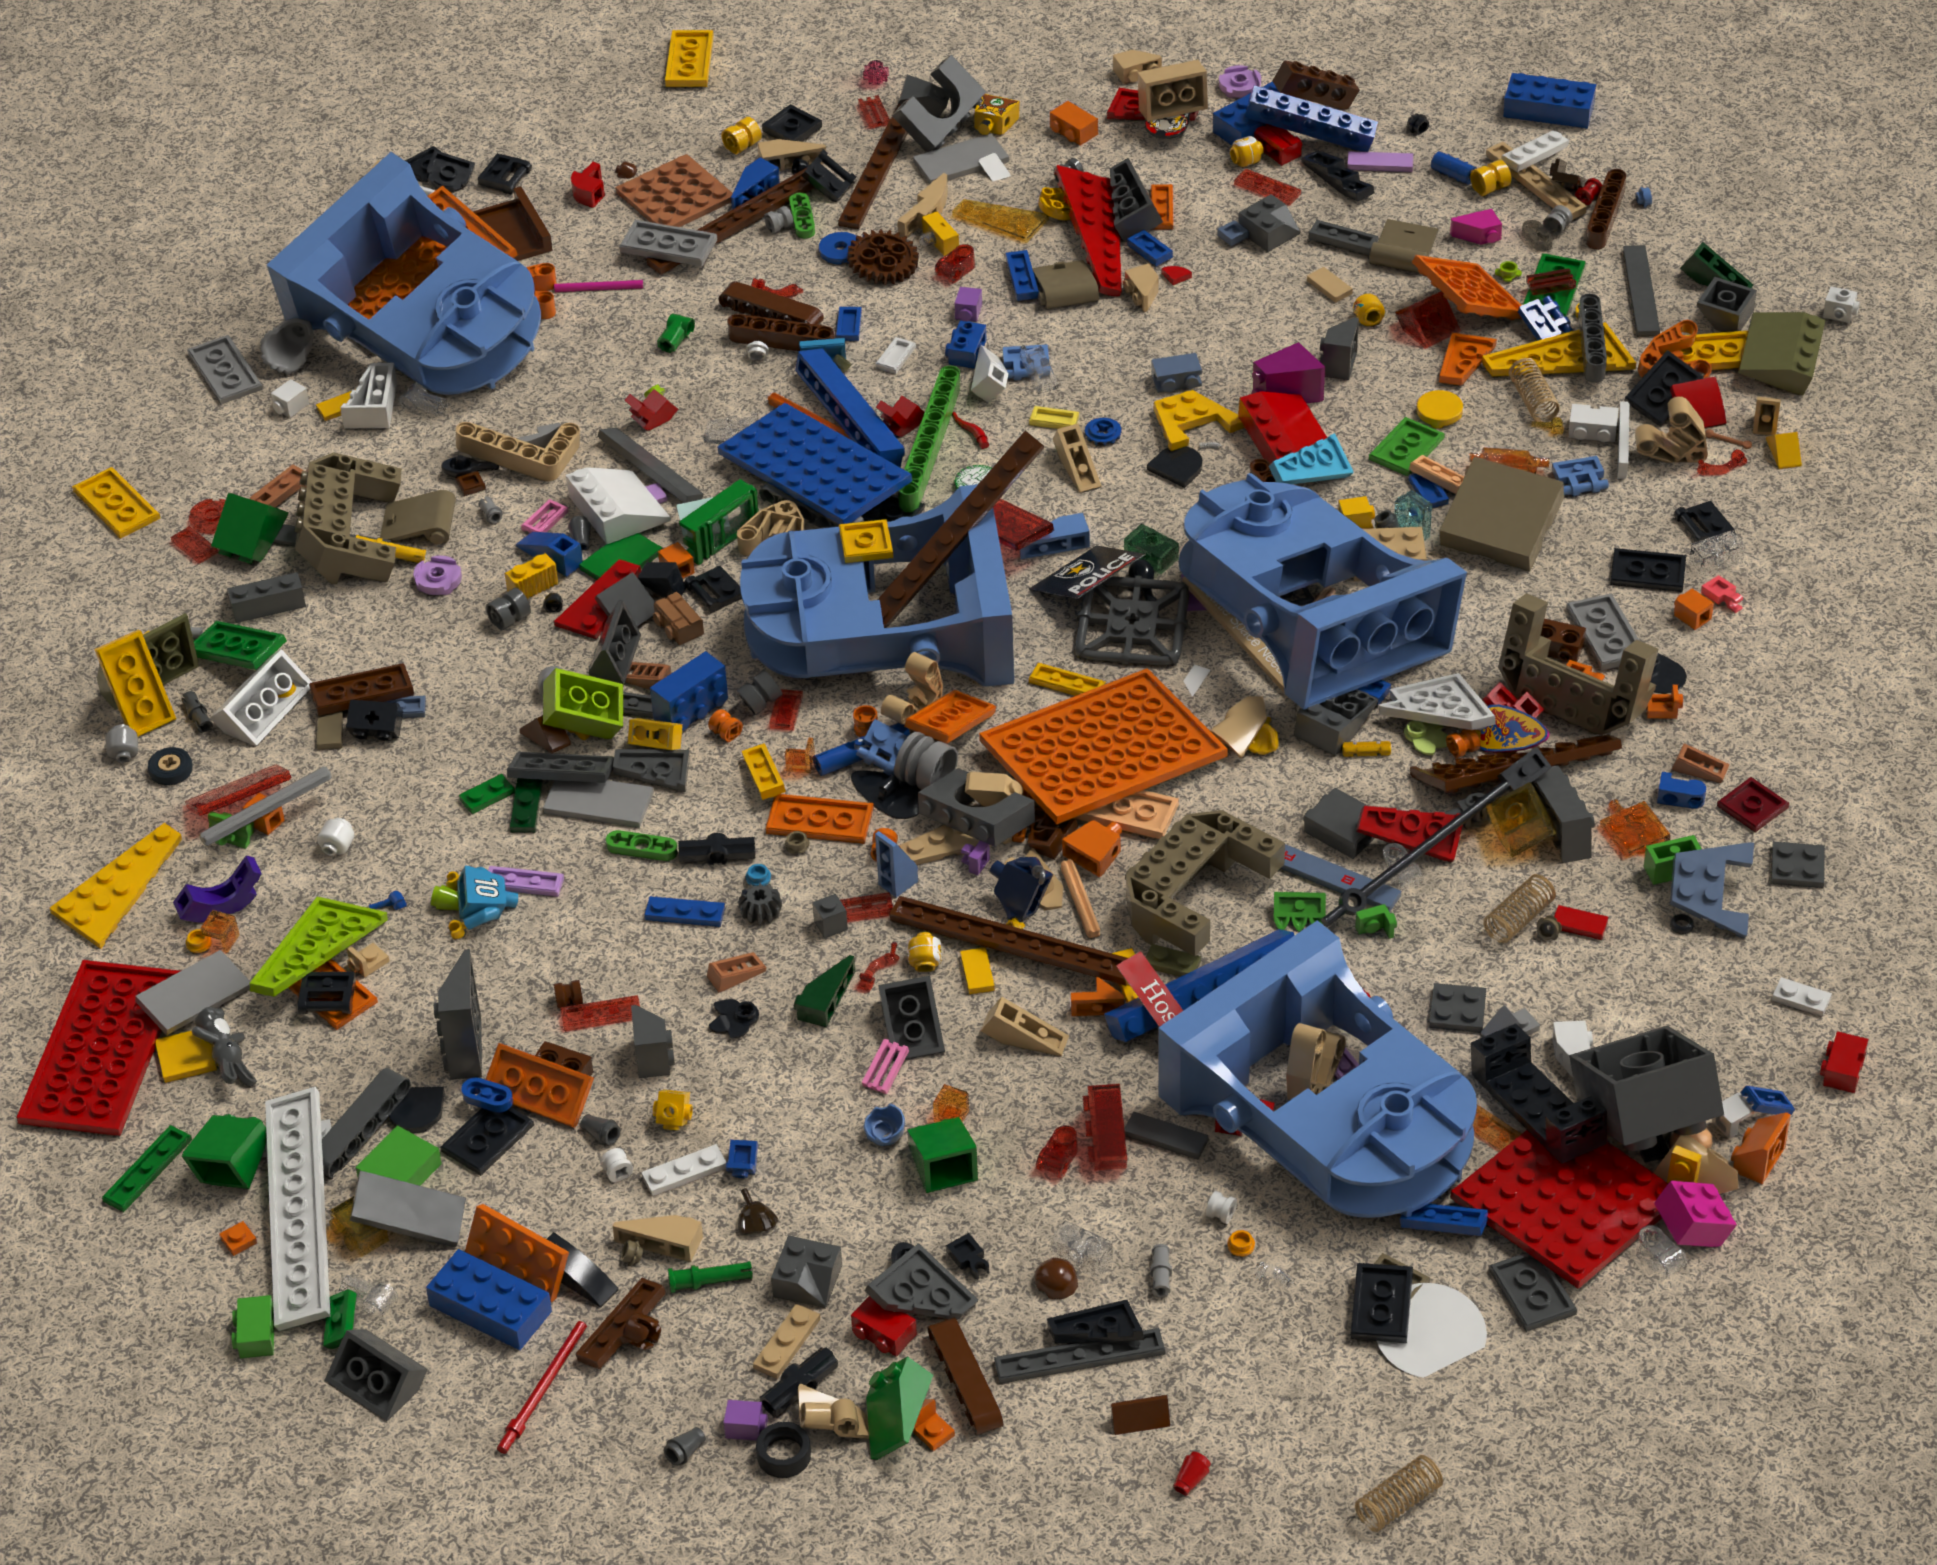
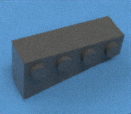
M1127 158L1109 168L1111 187L1113 189L1114 226L1122 240L1127 242L1128 238L1142 230L1148 231L1161 224L1163 220L1130 159Z
M1553 766L1530 783L1532 797L1540 814H1543L1547 830L1552 832L1554 838L1552 841H1554L1555 848H1561V862L1568 863L1592 858L1591 828L1595 826L1593 814L1587 811L1584 800H1580L1577 790L1571 786L1567 774H1564L1559 766Z

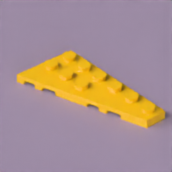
M1604 322L1603 329L1607 356L1606 371L1636 370V361L1608 324ZM1580 329L1482 356V364L1491 376H1509L1510 367L1516 361L1523 358L1533 359L1542 374L1584 372ZM1524 361V362H1521V363L1517 364V365L1514 367V369H1513V371H1512V374H1513L1514 370H1515L1519 365H1521V364H1523V363L1530 362V361ZM1525 364V365L1519 367V368L1516 370L1515 374H1516L1520 369H1522L1523 367L1529 366V365H1533V364ZM1534 367L1525 368V369L1521 370L1517 375H1520V374H1521L1522 372H1524L1525 370L1532 369V368L1534 369ZM1533 370L1527 371V372H1525V373L1522 374V375H1526V374H1528V373H1531V372H1533Z
M163 823L49 908L51 914L102 949L106 939L116 930L117 924L124 915H127L139 899L151 878L156 876L160 866L182 840L181 834L166 823Z

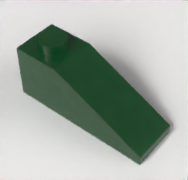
M1704 242L1689 255L1680 267L1696 283L1709 286L1714 277L1749 288L1754 286V284Z
M849 955L808 983L801 995L798 994L796 996L794 1010L797 1011V1020L827 1028L856 972L854 956Z

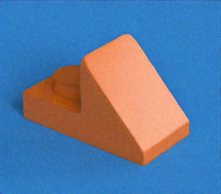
M1096 977V992L1071 993V1016L1104 1015L1124 1005V995L1099 977Z
M925 1399L913 1433L932 1451H935L955 1436V1430L936 1413L935 1400Z

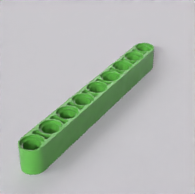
M955 366L941 368L904 470L911 473L912 482L898 491L899 507L904 512H914L919 507L960 392V370Z

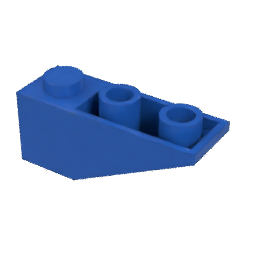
M761 157L746 166L731 196L732 210L779 184V167Z
M531 532L516 544V547L533 557L546 553L556 563L557 572L566 577L578 569L579 564L583 562L581 544L564 533Z

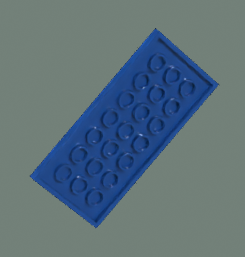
M787 403L780 405L717 446L719 455L838 524L853 522L912 482L911 473Z

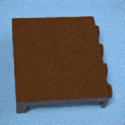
M522 186L513 188L514 200L473 211L516 249L518 255L513 259L520 261L553 251L551 235Z

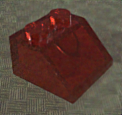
M1442 291L1429 295L1395 312L1403 331L1425 349L1451 337L1452 332H1461L1449 302L1443 296L1444 293Z

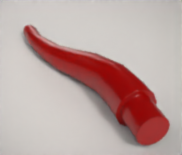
M952 412V416L957 424L974 435L981 449L989 447L988 437L982 428L962 420L957 416L956 412Z

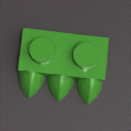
M1274 892V922L1278 929L1284 930L1290 919H1292V923L1298 932L1305 927L1307 920H1310V924L1317 920L1322 924L1321 919L1326 916V893Z

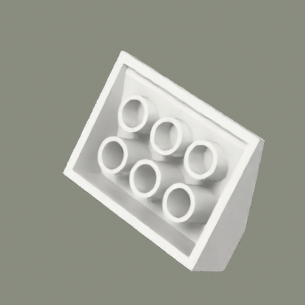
M586 467L566 475L569 497L606 544L671 521L667 512L633 471Z

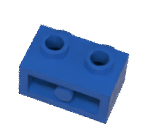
M970 321L959 322L957 329L952 331L951 343H947L945 349V356L948 357L949 365L975 369L979 348L981 345L985 346L987 341L986 324Z

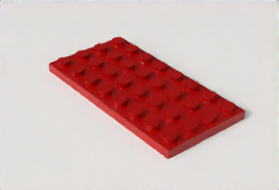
M82 960L17 1114L18 1124L121 1136L156 1048L155 1042L162 1033L157 1024L135 1002L136 995L179 973L180 970Z

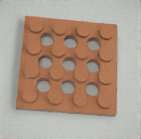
M688 154L615 187L616 193L649 222L681 227L731 203V196L733 194Z

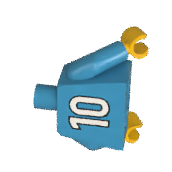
M465 865L460 875L455 871L447 874L448 881L446 886L458 891L460 919H463V922L452 920L449 923L448 927L453 939L462 938L466 928L470 930L483 923L499 919L505 907L516 908L518 904V893L505 891V878L491 873L484 867L474 868Z

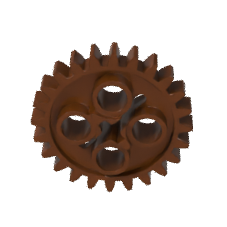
M882 229L879 230V233L871 230L870 235L863 232L862 237L856 236V241H851V246H848L847 261L849 262V267L853 268V273L859 272V278L866 276V282L873 279L875 284L882 281L886 285L887 281H890L894 285L895 280L903 282L904 277L909 279L910 274L915 273V268H918L919 258L917 247L913 246V241L907 242V236L900 238L899 232L892 235L891 230L887 233H884Z

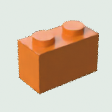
M1067 101L1050 111V128L1055 133L1065 136L1070 142H1075L1081 146L1098 135V118Z

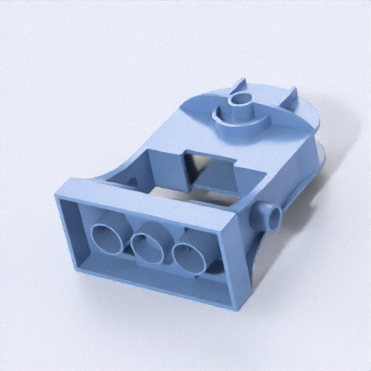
M392 152L383 158L267 264L285 320L292 318L308 320L313 330H326L339 342L348 337L387 363H394L396 369L434 393L444 395L460 394L475 390L484 385L494 389L497 381L510 373L525 358L529 351L533 352L535 349L533 341L539 330L541 309L534 295V282L529 270L517 260L467 229L465 220L455 209L447 207L444 211L439 209L420 187L411 165ZM421 236L432 239L447 247L436 257L438 268L404 300L395 295L371 319H367L348 306L356 297L355 285L385 258H399Z
M1252 473L1247 474L1246 480L1222 485L1208 492L1202 489L1199 494V501L1187 512L1184 520V532L1189 541L1184 545L1179 555L1180 571L1192 584L1196 585L1242 622L1251 636L1260 638L1265 643L1280 668L1285 695L1302 709L1320 704L1328 699L1338 697L1452 651L1467 572L1448 557L1424 561L1398 554L1382 545L1323 500L1313 490L1287 483L1262 482ZM1354 576L1369 586L1347 595H1332L1302 607L1279 598V596L1317 582L1325 588Z
M978 484L960 486L945 502L927 512L887 522L893 558L845 563L839 527L788 531L769 537L761 542L752 551L748 559H743L741 562L740 589L745 607L744 631L752 659L758 658L766 667L783 676L810 678L905 668L910 654L917 652L936 661L939 669L964 674L985 687L1014 684L1012 610L993 507L978 525L968 531V536L943 564L946 565L950 593L955 594L956 614L927 623L884 628L880 600L869 601L868 593L876 592L874 564L911 562Z
M1318 920L1159 1027L1158 1096L1180 1115H1206L1216 1118L1219 1125L1229 1133L1239 1130L1334 1210L1349 1216L1363 1218L1383 1217L1398 1213L1408 1217L1412 1216L1413 1211L1437 1199L1456 1181L1458 1183L1461 1181L1462 1170L1470 1158L1474 1144L1473 1123L1477 1110V1098L1473 1086L1466 1077L1395 1021L1392 1010L1384 999L1379 996H1372L1371 998L1367 996L1347 966L1340 938ZM1298 1023L1324 1030L1334 1025L1367 1045L1366 1048L1359 1052V1066L1316 1095L1307 1088L1274 1112L1245 1087L1249 1083V1067L1283 1043L1291 1045L1292 1033Z

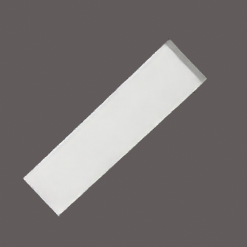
M1620 401L1617 479H1627L1629 403Z

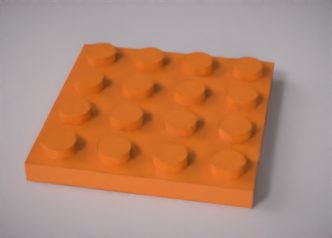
M1415 255L1412 263L1418 268V272L1429 278L1431 285L1440 289L1446 299L1453 301L1460 312L1464 314L1476 313L1480 316H1484V314L1491 315L1495 318L1506 317L1510 320L1522 319L1518 313V309L1522 305L1479 264Z

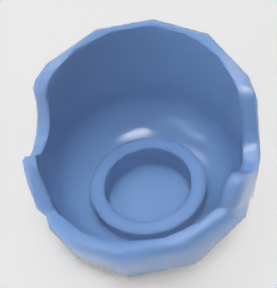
M888 1104V1106L883 1108L875 1107L865 1118L864 1132L867 1139L879 1146H889L896 1143L904 1133V1115L902 1110L893 1104Z

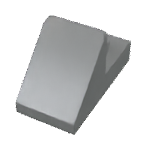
M1504 1005L1483 1028L1481 1035L1485 1037L1515 1023L1527 1035H1531L1540 1030V1024L1526 1008L1512 1013Z

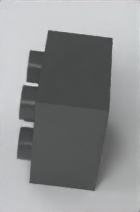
M1668 1025L1569 1055L1577 1102L1589 1096L1598 1101L1607 1110V1135L1623 1144L1627 1150L1639 1151L1651 1148L1657 1143L1656 1136L1671 1131L1678 1135L1700 1133L1707 1127L1706 1120L1724 1115L1714 1053Z

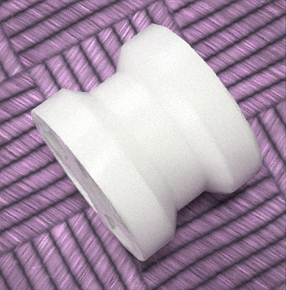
M620 1148L607 1151L600 1159V1164L603 1170L607 1171V1176L611 1182L616 1183L628 1178L633 1172L631 1162L627 1160L625 1152Z
M1214 1191L1206 1208V1216L1209 1218L1217 1217L1222 1223L1228 1224L1235 1213L1237 1199L1234 1197L1226 1198L1221 1192Z

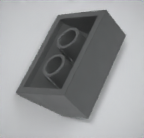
M298 572L227 588L228 598L236 623L306 607Z
M623 600L617 602L606 620L603 631L600 634L598 646L594 652L592 663L589 666V676L624 685L641 634Z
M367 1329L346 1330L325 1381L388 1421L419 1391L428 1369Z

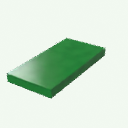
M1542 253L1523 305L1539 299L1542 305H1545L1542 300L1550 296L1560 306L1559 310L1563 316H1567L1586 261Z
M215 621L194 641L197 658L257 670L287 640L284 634Z

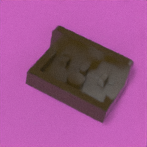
M1556 158L1555 163H1552L1550 167L1552 180L1561 183V187L1566 189L1578 190V187H1584L1586 179L1579 175L1565 173L1567 162Z

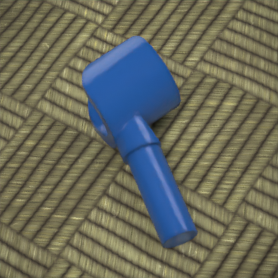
M393 891L389 894L388 899L370 904L369 908L379 909L392 905L395 910L406 907L407 904L399 891Z

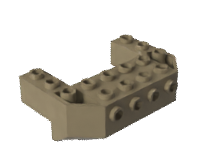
M333 452L309 462L307 470L302 471L299 481L301 487L298 493V500L300 502L296 511L298 518L295 525V532H297L295 550L331 584L338 583L341 573L380 582H388L395 564L396 547L350 537L353 494L388 503L394 502L401 484L402 468Z
M1527 593L1515 601L1512 605L1498 668L1510 691L1517 699L1528 692L1544 708L1545 713L1565 719L1569 724L1579 725L1588 729L1590 733L1599 735L1607 734L1630 724L1645 711L1656 688V684L1650 681L1658 648L1636 639L1623 650L1615 685H1611L1548 658L1551 640L1540 636L1548 602Z
M1223 810L1186 814L1179 822H1175L1171 830L1164 837H1160L1156 845L1149 852H1145L1141 860L1134 867H1130L1125 875L1126 901L1132 927L1150 945L1155 944L1161 938L1196 956L1210 942V919L1173 899L1207 864L1225 873L1235 862H1238L1271 879L1285 864V843Z

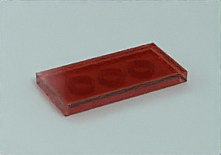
M1001 498L993 506L999 543L1015 551L1054 531L1053 523Z
M274 764L185 801L188 810L203 816L289 781L292 777L288 769Z

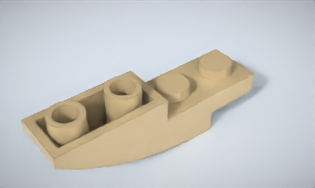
M946 173L940 175L924 190L920 191L917 195L918 204L914 205L911 210L899 218L897 223L898 232L900 233L899 237H909L918 228L923 230V216L936 211L939 214L942 213L948 196Z

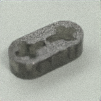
M1527 220L1523 223L1522 235L1535 250L1546 252L1552 248L1553 237L1539 221Z

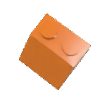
M1785 1112L1760 1118L1756 1121L1753 1128H1747L1741 1147L1737 1145L1731 1155V1161L1734 1162L1733 1168L1738 1171L1739 1175L1760 1184L1764 1183L1786 1147L1791 1114Z

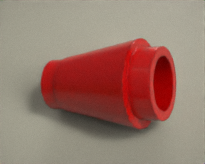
M1196 1451L1186 1455L1173 1484L1174 1490L1187 1496L1210 1472V1461Z

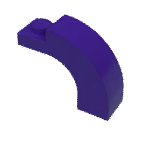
M246 855L226 881L208 888L185 884L173 901V904L180 919L198 923L208 922L238 912L257 896L253 886L258 882L262 873L255 858Z

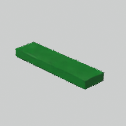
M170 1125L102 1196L103 1202L125 1212L192 1141L191 1135Z

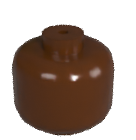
M623 161L620 166L617 165L615 173H617L619 178L630 179L636 175L638 169L635 164Z

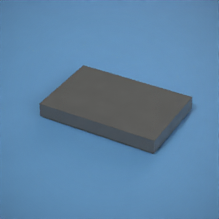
M1528 1253L1489 1265V1271L1526 1332L1577 1315V1308L1556 1274Z

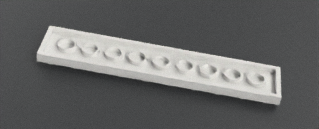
M316 1087L265 1101L274 1326L278 1331L330 1317L320 1095Z

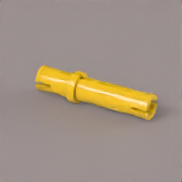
M356 535L358 539L396 547L395 558L416 563L425 560V549L422 550L385 542L382 538H377L376 540Z

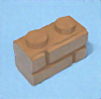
M675 592L667 596L666 599L662 598L655 601L653 619L657 626L662 625L664 627L665 633L670 640L674 639L678 645H682L704 635L703 620L679 593Z

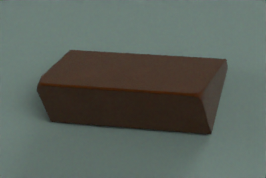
M1167 1395L1112 1403L1111 1422L1114 1434L1120 1435L1170 1427Z

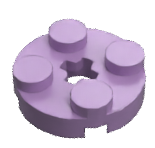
M1236 65L1228 67L1224 70V74L1219 76V88L1229 98H1242L1252 92L1254 85L1261 87L1260 73L1255 69L1254 72L1248 70V66Z
M433 556L431 561L426 563L423 560L417 564L413 572L417 590L430 595H448L458 587L462 580L460 566L456 564L453 558L447 556Z

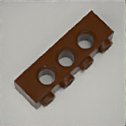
M1284 60L1272 80L1280 93L1342 110L1349 109L1360 91L1355 84V80L1349 75H1338L1331 70L1323 71L1312 65L1308 67L1298 61L1290 62Z

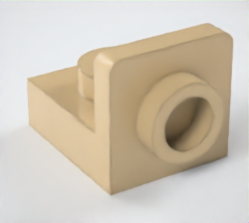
M371 943L359 952L352 946L347 948V964L349 968L355 973L359 972L364 977L390 962L389 956L375 943Z

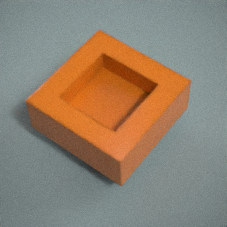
M244 1221L219 1233L220 1239L233 1256L257 1244L256 1237Z

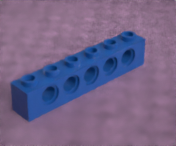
M1254 85L1249 97L1244 116L1248 119L1360 152H1369L1378 121Z

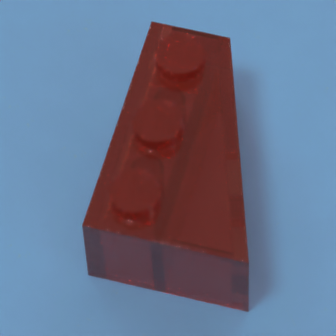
M1120 1083L1087 1086V1095L1082 1096L1083 1111L1088 1113V1121H1085L1086 1137L1091 1138V1146H1087L1088 1162L1094 1163V1171L1127 1168Z

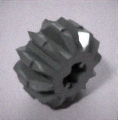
M760 882L758 886L750 884L748 889L742 890L738 905L743 919L748 918L750 924L757 920L761 926L763 920L771 924L772 917H779L782 899L778 889H773L771 884L763 886Z

